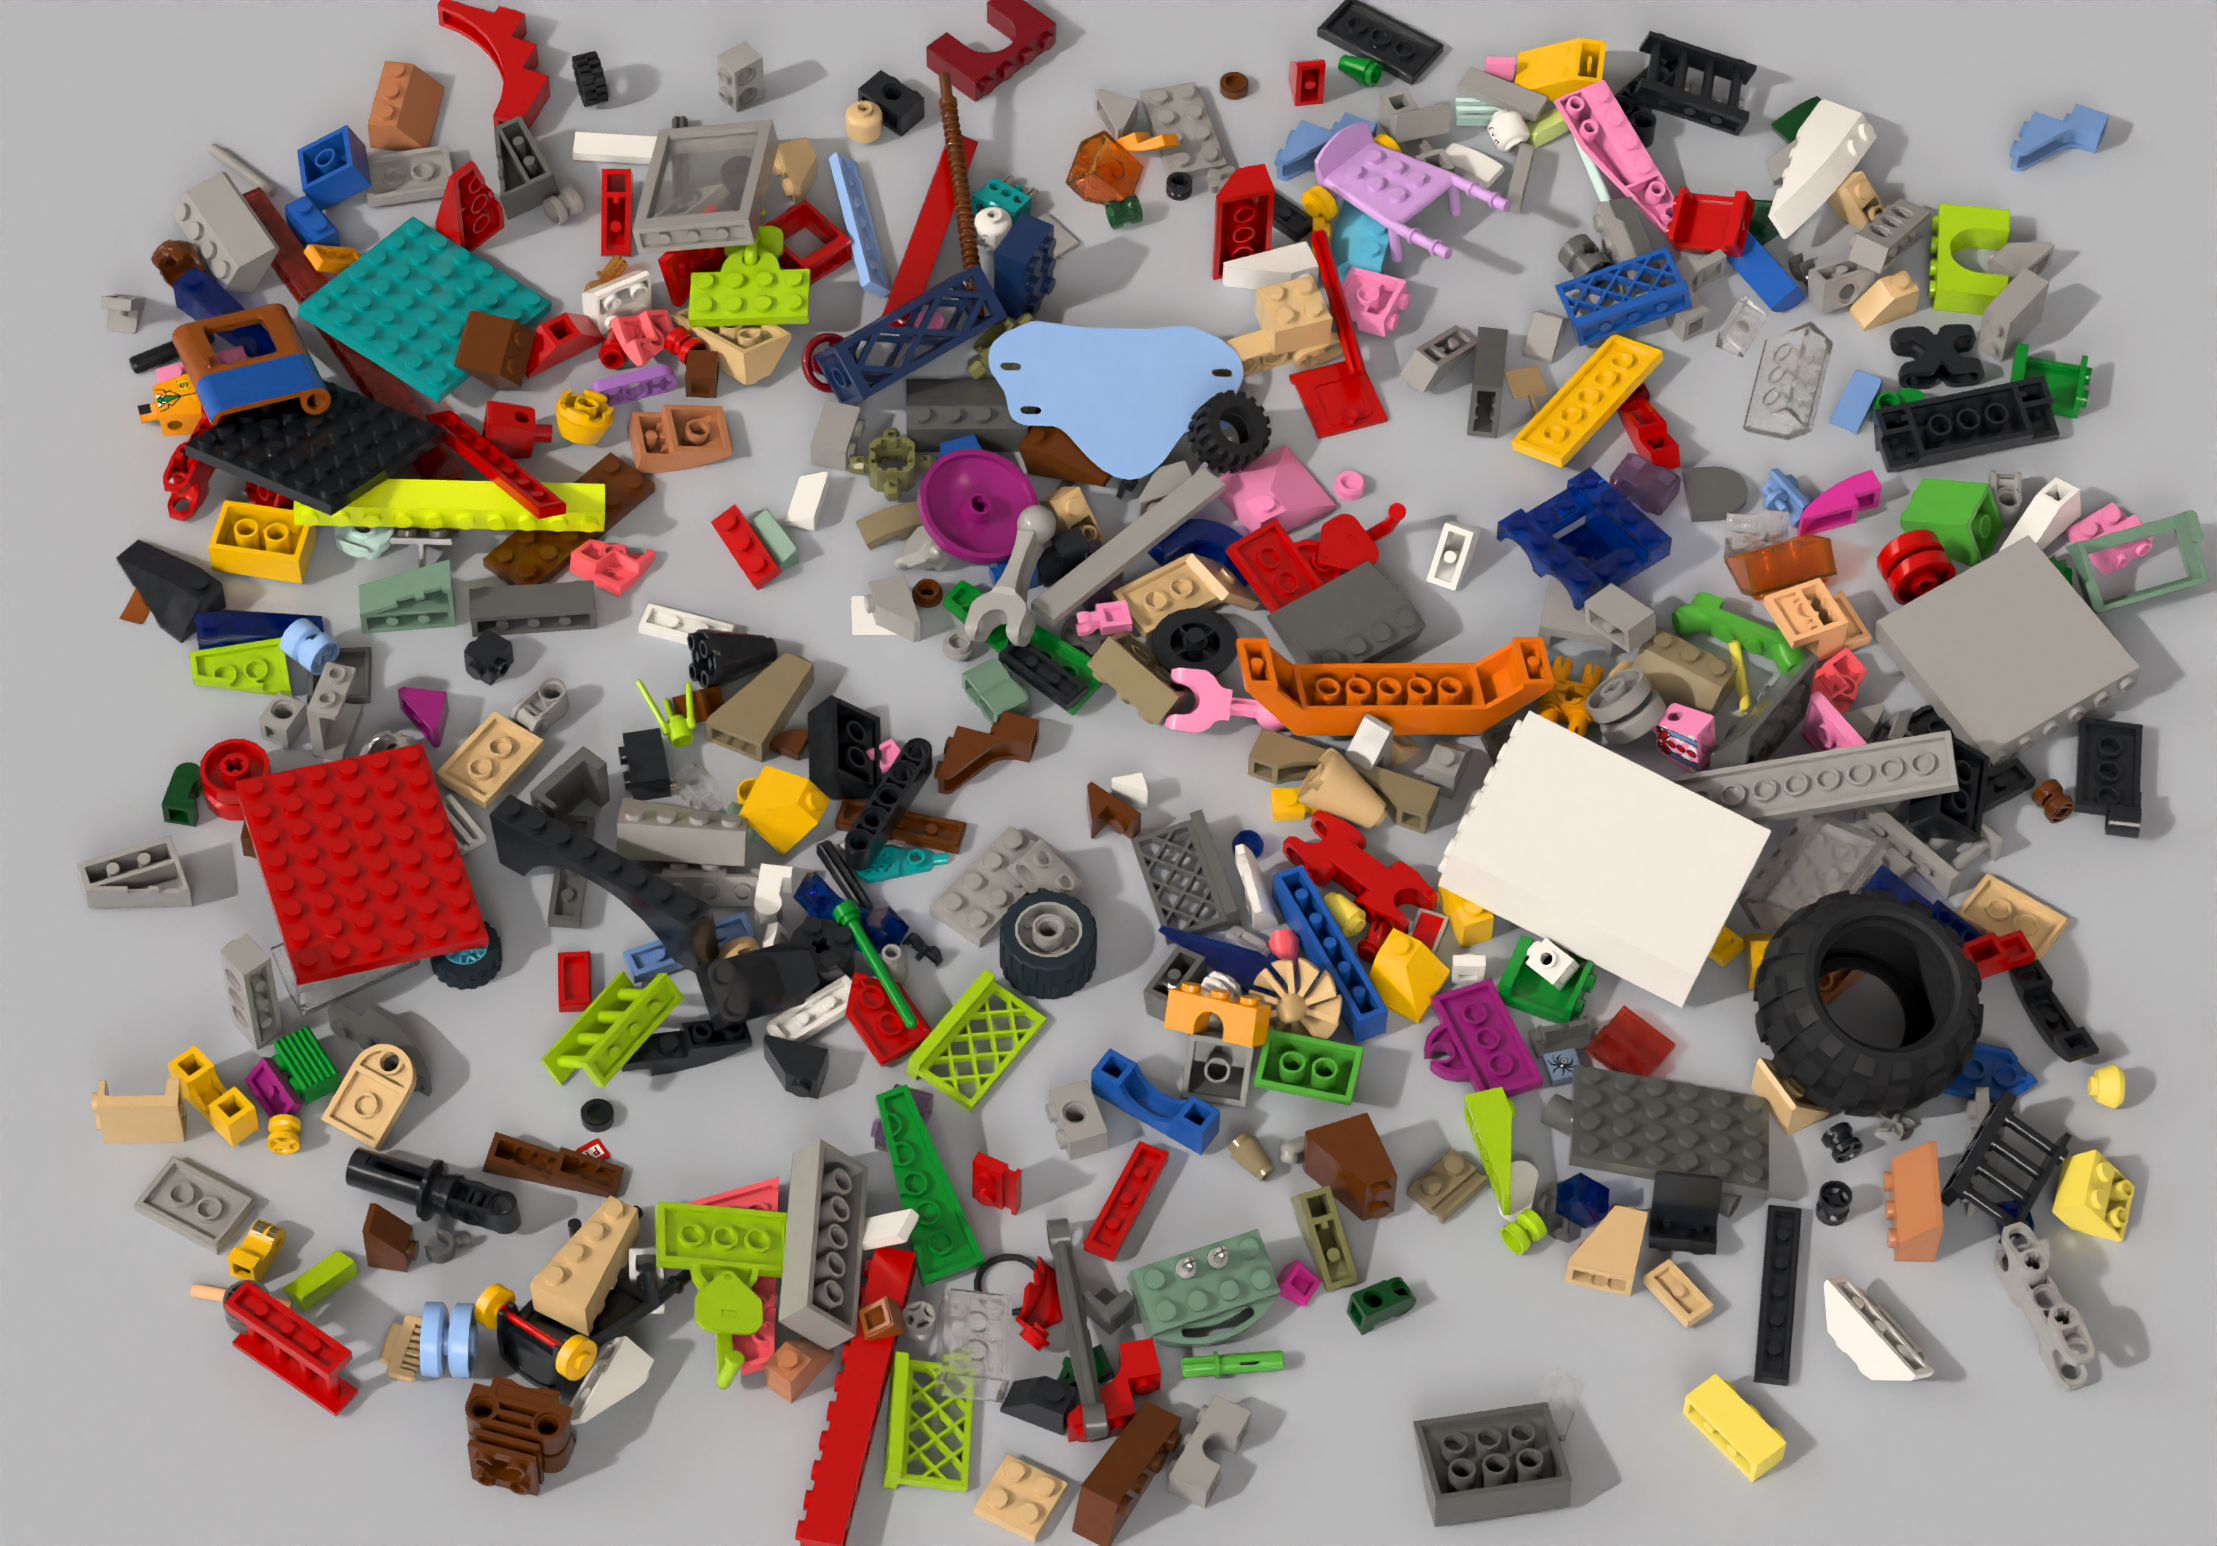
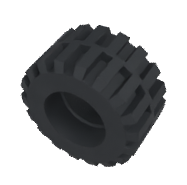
M1228 390L1225 393L1219 392L1192 415V421L1188 425V430L1192 431L1188 435V442H1193L1194 445L1191 447L1193 454L1197 452L1200 456L1198 460L1201 463L1207 462V468L1213 471L1218 468L1219 473L1225 474L1228 471L1231 474L1237 473L1240 469H1245L1265 452L1264 449L1270 443L1268 437L1272 433V428L1267 427L1270 423L1269 416H1264V407L1262 405L1258 407L1255 404L1257 400L1251 396L1248 399L1246 398V393L1241 391L1236 395L1234 390ZM1220 420L1231 424L1235 428L1239 436V444L1228 440L1224 436L1220 428Z

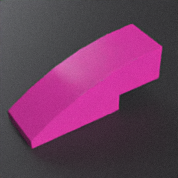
M1873 470L1856 474L1837 483L1811 502L1800 516L1797 532L1799 538L1853 524L1856 522L1857 512L1878 507L1882 486Z

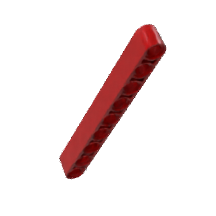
M961 134L964 145L963 150L965 152L964 157L966 159L965 164L967 166L966 171L968 172L978 141ZM945 144L882 316L923 293L955 208L951 185L952 179L950 178L951 172L949 171L950 165L948 164L949 158L947 157L948 151L946 150L947 144ZM911 312L887 326L904 327Z

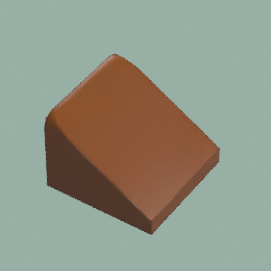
M887 1296L858 1311L864 1337L867 1341L897 1336L906 1332L899 1305Z

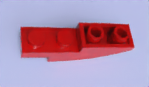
M2022 930L1997 937L1995 932L1964 943V947L1961 949L1966 959H1972L1973 963L1976 962L1981 979L2032 963L2036 956Z

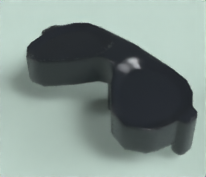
M910 933L902 942V945H908L919 952L915 956V959L918 961L926 956L935 963L936 967L943 961L940 950L936 946H928L916 933Z

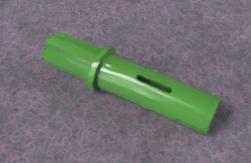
M1281 1350L1218 1355V1352L1215 1351L1213 1355L1184 1357L1181 1360V1371L1185 1378L1214 1376L1215 1379H1219L1220 1375L1283 1370L1284 1367ZM1257 1361L1251 1364H1240V1362Z

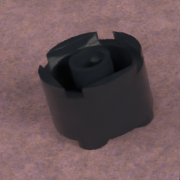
M814 916L806 918L803 924L791 935L789 945L808 948L819 978V985L811 993L818 992L845 974L851 980L855 969L852 931L834 920L820 919Z

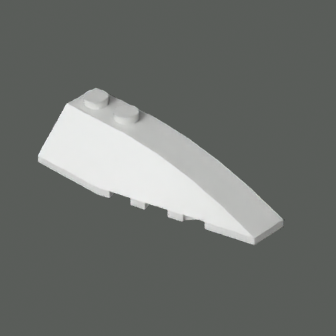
M1823 99L1817 104L1798 130L1796 135L1798 139L1797 146L1791 149L1789 155L1791 159L1790 166L1784 169L1782 175L1783 186L1777 189L1768 215L1783 239L1788 238L1836 191L1877 138L1872 125L1868 123L1862 113Z

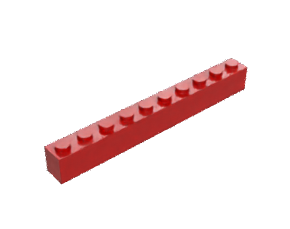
M888 1247L875 1248L873 1258L867 1257L865 1263L864 1277H867L866 1286L860 1285L859 1310L887 1296L899 1305L901 1314L903 1313V1309L908 1303L916 1271V1252ZM859 1313L857 1315L856 1336L852 1337L851 1343H845L843 1347L841 1362L845 1363L843 1372H837L834 1392H837L835 1402H829L826 1421L830 1422L828 1431L822 1430L819 1440V1451H822L821 1459L814 1460L812 1466L811 1480L815 1482L813 1490L807 1489L803 1503V1510L807 1511L805 1520L799 1519L795 1540L800 1541V1546H846L899 1335L872 1341L865 1340Z

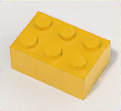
M224 500L208 545L211 568L213 571L302 584L318 537L316 525H294V510Z

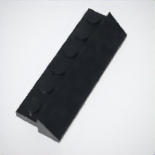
M2044 376L1878 408L1873 411L1876 452L1880 451L1887 473L2055 440L2060 433L2051 410L2053 399Z

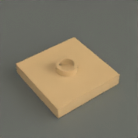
M1191 553L1186 559V564L1220 601L1249 611H1253L1258 606L1259 601L1223 563Z

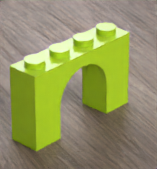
M1945 203L1939 204L1938 214H1932L1930 232H1935V236H1931L1929 249L1930 254H1935L1934 258H1930L1929 276H1934V280L1929 281L1928 298H1933V310L1984 315L1985 308L2008 285V275L1979 273L1967 270L1953 259L1952 254L1967 248L2001 250L2007 244L2009 236L2010 210Z

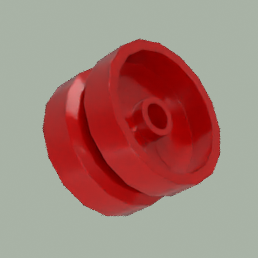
M1926 529L1913 530L1896 537L1881 550L1877 557L1876 566L1881 576L1888 583L1887 587L1895 601L1903 606L1952 579L1956 573L1937 535Z
M228 739L211 747L200 761V778L203 785V794L209 810L218 817L230 821H244L245 819L235 791V781L271 774L270 760L266 751L257 743L245 739Z

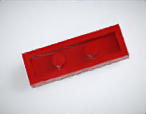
M736 504L711 521V524L757 590L782 573Z

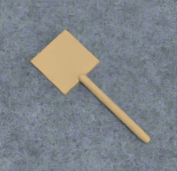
M1539 366L1504 371L1513 399L1528 397L1534 415L1539 412V408L1534 396L1548 394Z

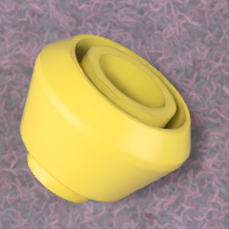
M2111 1064L2095 1070L2094 1075L2088 1077V1095L2093 1096L2095 1102L2116 1109L2123 1103L2125 1096L2123 1069L2116 1064Z

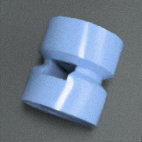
M300 618L285 630L281 638L280 649L293 660L299 661L301 666L313 675H321L326 662L335 663L339 656L340 644L325 632H321L308 619Z

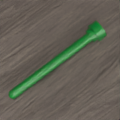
M853 900L840 903L832 912L838 924L841 923L852 931L853 938L905 1026L910 1029L915 1028L918 1023L917 1018L860 924V909Z

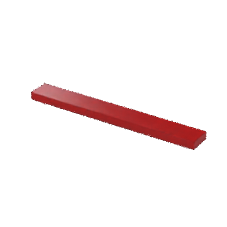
M448 410L424 416V421H429L438 427L446 429V441L444 442L536 518L543 519L566 514V503L454 412Z

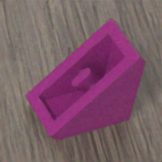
M409 687L398 689L400 709L435 749L441 746L449 713L447 692Z

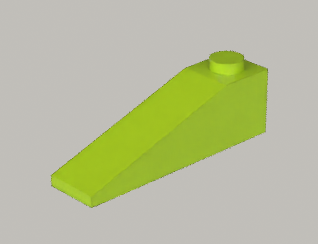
M1498 1087L1464 1095L1463 1116L1502 1214L1505 1216L1510 1215L1512 1118L1516 1117V1110L1513 1100L1511 1098L1507 1099L1503 1088Z

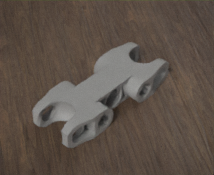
M2022 1222L2003 1227L2001 1243L2004 1249L1996 1252L1994 1264L2007 1295L2015 1306L2023 1309L2040 1341V1356L2058 1385L2068 1391L2084 1386L2088 1375L2085 1363L2092 1362L2095 1353V1346L2077 1309L2067 1304L2048 1271L2050 1263L2048 1255L2031 1228ZM2013 1233L2022 1234L2027 1239V1244L2024 1247H2015L2009 1236ZM2008 1258V1268L2002 1263V1260ZM2080 1344L2084 1345L2087 1353L2084 1355L2080 1353ZM2068 1364L2072 1365L2078 1371L2079 1377L2068 1379L2063 1376L2061 1368Z

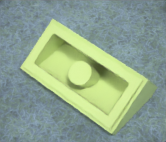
M1557 107L1539 116L1536 122L1530 121L1526 123L1530 132L1527 143L1535 145V148L1570 130Z

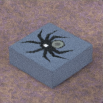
M1575 1048L1543 1054L1542 1058L1552 1087L1572 1083L1575 1064L1581 1065Z

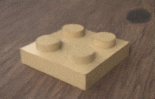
M1007 1454L976 1503L974 1514L1035 1543L1067 1492L1068 1483Z

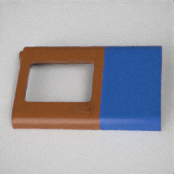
M272 303L186 323L177 327L172 334L173 344L211 426L217 425L219 418L223 415L298 397L303 410L312 415L323 413L331 404V396L287 308L282 304ZM261 323L263 328L268 331L277 349L275 353L229 364H220L206 335L227 330L232 331L236 328ZM309 397L311 398L314 406H310L307 404V400Z

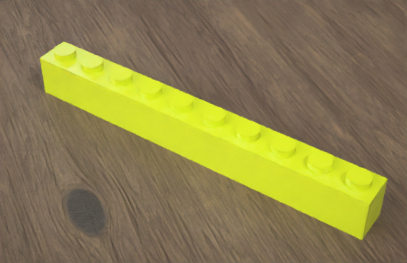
M387 479L332 516L294 501V525L604 532L605 484L540 482L566 503V514L538 519L492 481Z

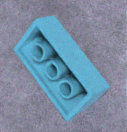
M1344 200L1331 243V250L1340 281H1344L1351 266L1384 274L1390 255L1388 229L1346 200Z

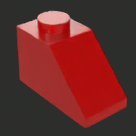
M1324 59L1290 62L1289 84L1294 106L1323 104L1326 68Z

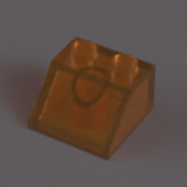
M1103 130L1080 142L1065 183L1086 202L1125 210L1129 208L1144 166L1106 130Z

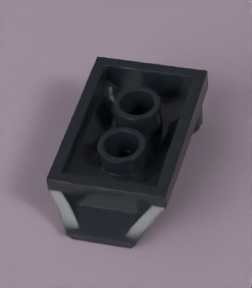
M785 943L775 944L725 959H717L714 962L698 966L694 969L715 1031L802 1005L813 989L819 985V978L809 949Z

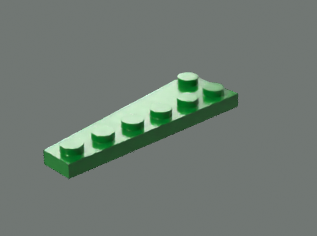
M961 580L943 598V607L965 624L972 602L985 593L966 581ZM1007 624L999 625L993 629L985 641L998 653L1012 643L1005 631ZM1036 624L1029 643L1088 686V694L1067 711L1069 714L1074 715L1103 683L1099 682L1092 675L1093 670L1087 666L1091 657Z
M907 1084L876 1095L875 1101L902 1210L912 1208L920 1215L909 1238L912 1251L916 1252V1267L922 1287L983 1265L984 1257Z

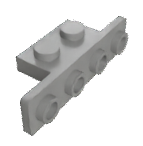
M663 861L662 874H655L711 906H754L759 877L757 874H728L727 865Z

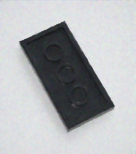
M1345 0L1317 29L1318 37L1356 57L1376 59L1378 64L1382 65L1383 71L1410 85L1442 54L1444 45L1358 0Z

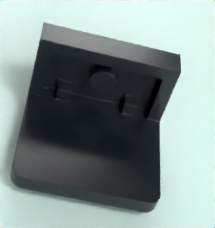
M1658 1171L1655 1175L1649 1219V1248L1658 1249L1663 1252L1673 1250L1690 1252L1695 1255H1716L1717 1220L1722 1192V1179L1718 1176Z

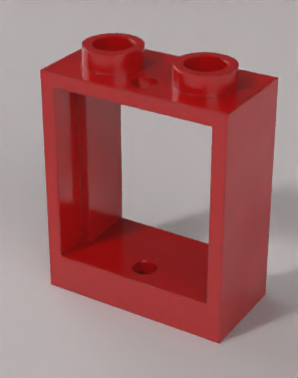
M807 200L790 207L779 217L764 224V226H776L781 229L784 240L806 227L825 244L802 260L784 245L783 254L777 259L784 269H810L811 285L851 260V239Z

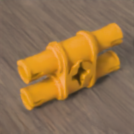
M1557 656L1554 658L1552 666L1555 682L1554 688L1542 695L1541 700L1536 706L1537 713L1554 723L1557 721L1569 723L1568 730L1585 738L1587 727L1591 726L1594 722L1585 709V702L1590 693L1599 685L1603 669L1596 664L1594 674H1591L1593 663L1586 664L1583 668L1581 682L1569 681L1568 678L1573 662L1566 657L1564 665L1561 667L1563 656Z

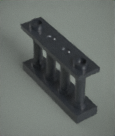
M1649 31L1639 47V51L1650 54L1647 78H1641L1632 92L1630 102L1739 136L1748 123L1750 115L1749 111L1738 108L1741 86L1749 82L1757 66L1741 59H1735L1667 37L1661 33ZM1661 58L1677 63L1673 87L1658 82ZM1688 67L1704 72L1700 96L1685 91ZM1715 76L1731 81L1727 104L1711 99Z
M2006 1090L1992 1103L1942 1190V1203L1949 1207L1958 1198L1962 1201L1966 1199L2003 1226L2018 1222L2028 1226L2029 1223L2025 1219L2055 1165L2059 1166L2068 1155L2069 1149L2066 1146L2072 1135L2066 1132L2055 1143L2014 1116L2015 1111L2011 1108L2017 1097ZM2000 1127H2009L2047 1155L2041 1166L2039 1167L2000 1139L2001 1135L1998 1134ZM1995 1151L2032 1177L2033 1180L2027 1191L1989 1166L1987 1159L1984 1158L1986 1152ZM1981 1175L2018 1201L2019 1205L2014 1214H2009L1973 1188L1974 1184L1970 1182L1972 1176ZM2013 1233L2009 1238L2015 1237L2018 1239L2022 1234Z

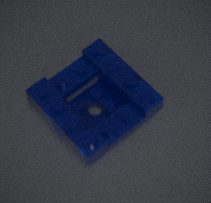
M1591 467L1569 479L1566 490L1526 513L1520 508L1500 520L1496 537L1500 542L1505 540V538L1515 541L1527 554L1533 572L1540 578L1548 574L1559 580L1568 591L1573 607L1577 611L1585 607L1584 602L1609 584L1612 583L1618 587L1669 556L1672 538ZM1586 515L1583 525L1558 540L1552 536ZM1577 557H1586L1588 561L1579 560Z

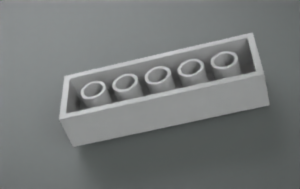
M819 1139L792 1155L778 1322L822 1348L829 1350L856 1336L863 1248L860 1241L864 1231L868 1167L824 1140Z

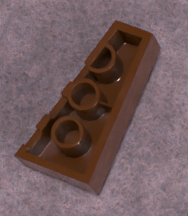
M1145 1400L1081 1485L1072 1532L1100 1546H1111L1152 1479L1163 1468L1169 1452H1175L1182 1439V1433H1179L1181 1417Z

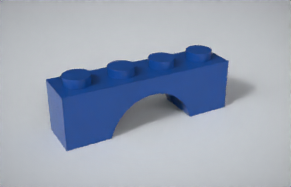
M1110 1048L1093 1068L1091 1073V1090L1093 1094L1199 1155H1202L1219 1133L1220 1110L1194 1095L1188 1099L1181 1100L1162 1093L1144 1077L1136 1062Z

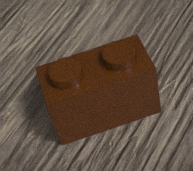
M469 311L454 367L496 390L521 387L536 332L513 319Z

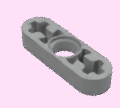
M1520 143L1507 195V200L1511 202V207L1508 210L1510 212L1520 213L1533 163L1535 145Z

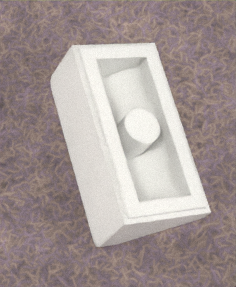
M820 472L799 478L785 520V526L815 531L829 488V472Z

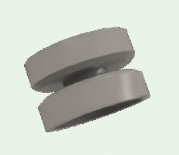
M1638 667L1627 668L1613 674L1600 683L1586 699V711L1594 722L1600 724V731L1608 743L1612 745L1628 743L1647 733L1659 722L1666 711L1664 700L1656 690L1651 689L1652 686L1649 678Z

